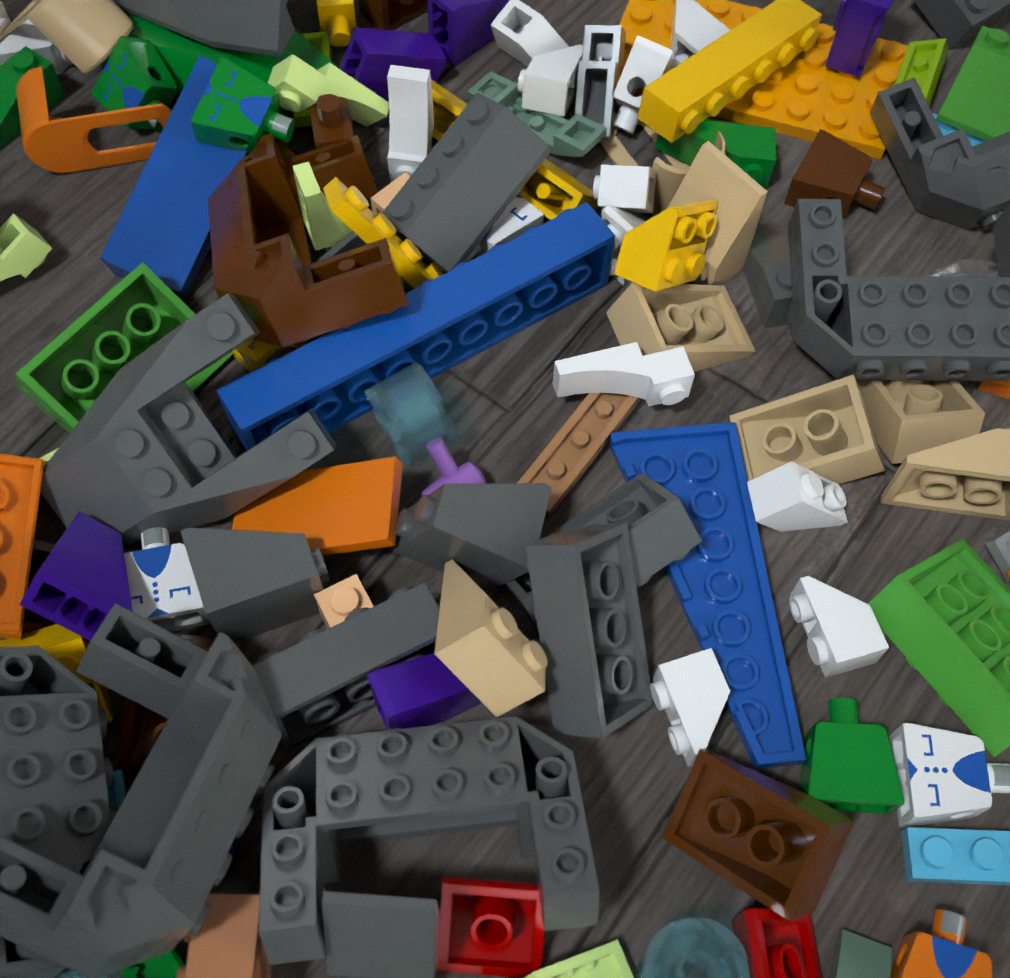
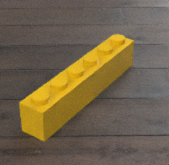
M775 0L644 87L637 118L671 143L685 133H692L699 123L709 116H716L726 104L734 99H740L756 83H763L773 71L780 66H787L793 57L803 50L808 51L815 44L819 36L817 28L822 14L801 0Z
M431 79L434 131L432 136L439 141L467 106V103ZM546 158L518 193V195L543 212L544 216L549 220L556 218L562 211L573 209L585 202H588L594 211L598 206V200L594 199L591 189Z

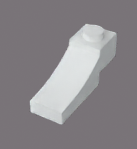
M390 65L387 81L390 129L387 161L390 183L404 172L411 176L432 150L431 139L434 131L431 74L430 70L396 65Z
M634 342L555 361L552 384L557 398L584 393H613L645 399L649 407L658 404L673 405L689 397L695 373L684 347L642 356L638 343Z

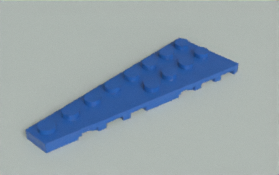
M736 422L611 432L609 439L610 449L625 482H628L640 473H644L676 495L702 542L691 548L684 558L669 563L664 569L701 651L709 648L713 650L730 690L725 704L754 768L802 765L806 761V755L757 522L747 485L748 479Z

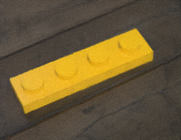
M335 177L323 187L330 210L366 244L386 238L399 274L413 288L416 289L418 285L426 280H434L444 275L434 263L428 266L422 260L421 252L410 239L406 238L402 241L395 234L397 233L395 227L383 213L380 212L375 215L368 208L369 203L364 195L355 186L352 185L347 188Z

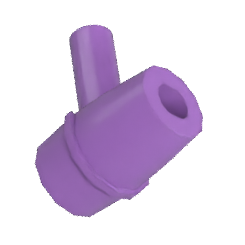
M435 438L427 443L426 448L442 476L421 492V496L429 495L443 484L486 483L484 475L474 463L467 461L457 467L442 438Z

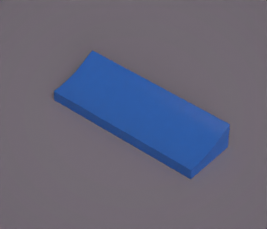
M199 55L100 257L106 266L116 276L125 278L143 262L178 297L186 299L211 246L208 198L243 157L250 154L196 141L190 120L217 66L216 63Z

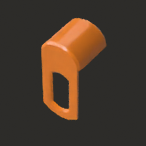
M42 66L26 72L19 79L16 88L24 152L30 161L40 168L56 173H69L148 160L157 142L98 151L89 143L88 134L91 129L152 119L161 123L164 128L172 112L166 105L159 103L63 119L61 117H49Z

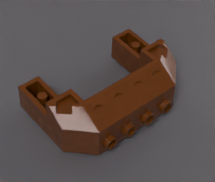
M273 134L264 135L248 156L243 157L208 198L214 289L218 295L216 301L227 293L236 295L261 332L252 340L279 347L310 341L315 336L336 329H345L351 327L356 322L380 314H389L397 308L409 305L401 276L386 238L312 263L306 226L303 221L292 166L309 161L319 188L324 195L323 187L337 177L347 188L352 185L355 186L368 200L371 196L377 194L378 190L359 135L283 160Z

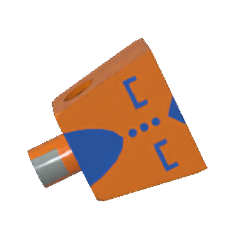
M935 910L931 935L916 931L902 938L891 966L890 978H992V960L986 953L963 946L967 922L966 917L947 910Z

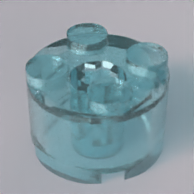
M418 363L400 370L364 391L374 410L373 413L384 433L389 434L393 441L392 445L404 466L430 454L426 445L431 440L440 437L446 445L459 437L450 413L446 415L441 404L443 400L428 374Z
M698 917L679 919L661 928L644 947L637 964L636 978H686L682 968L688 969L692 965L700 969L697 978H750L745 949L735 934L717 921Z

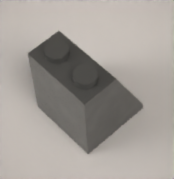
M544 483L443 484L429 495H423L410 508H404L400 512L395 532L397 539L393 552L444 573L445 563L453 559L482 590L488 592L528 572L525 545L540 539L552 487Z
M191 527L180 530L205 613L217 635L221 632L229 636L231 640L242 641L320 613L314 594L332 585L320 548L317 547L310 550L305 534Z

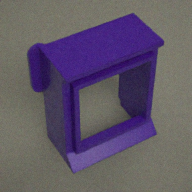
M842 0L832 29L836 31L825 66L860 78L882 28L887 10H890L894 0Z

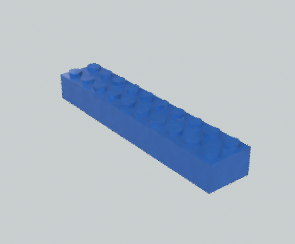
M588 202L573 209H566L556 218L540 226L530 227L522 235L505 244L493 246L487 253L469 262L458 264L444 275L434 280L422 282L416 289L406 293L409 305L397 308L389 314H380L356 322L351 327L333 330L322 337H314L307 341L304 346L284 356L272 358L265 366L245 376L231 379L225 386L216 391L233 436L243 452H245L311 408L328 433L344 426L607 286L615 234Z

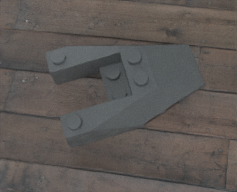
M227 293L186 320L119 369L44 466L40 492L66 528H68L80 511L121 533L122 543L125 546L140 542L141 533L150 528H166L170 534L189 527L192 528L222 520L296 476L335 450L337 444L311 408L237 456L187 385L186 381L261 333L235 294Z

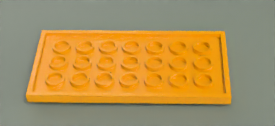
M629 0L619 24L626 31L623 69L637 35L670 49L671 26L676 0ZM694 0L730 30L761 10L755 6H748L728 0ZM819 23L817 28L819 36L815 44L808 51L803 50L793 57L787 66H780L763 83L758 82L753 85L740 99H734L726 104L714 117L745 125L775 128L776 133L810 142L814 141L821 129L869 155L871 158L881 160L886 146L875 126L870 111L878 92L894 86L909 45L877 38L859 78L825 66L836 31L832 30L833 26ZM644 88L636 90L634 96L639 97L643 95Z

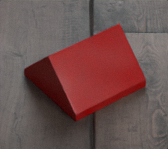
M443 877L437 971L524 978L532 972L541 969L545 931L537 884Z
M751 908L745 909L731 920L740 978H822L811 914L788 921L771 909Z

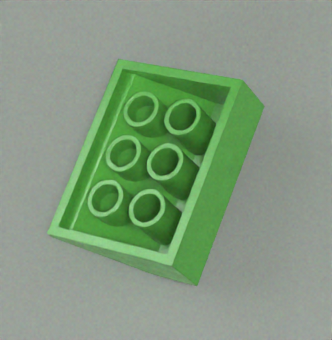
M982 26L935 120L956 129L964 128L966 133L985 141L1010 131V36L1008 33L1001 29H991Z
M142 262L15 374L14 385L47 416L71 433L119 369L194 316L195 313ZM229 353L186 381L192 392L227 361L233 353Z
M961 539L897 575L868 604L876 617L882 633L886 634L904 654L909 665L919 671L937 692L940 700L950 707L970 729L971 734L982 739L984 747L995 758L1010 747V588L965 540Z

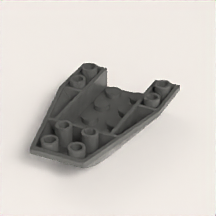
M113 0L122 11L216 48L280 57L295 30L286 7L288 0Z

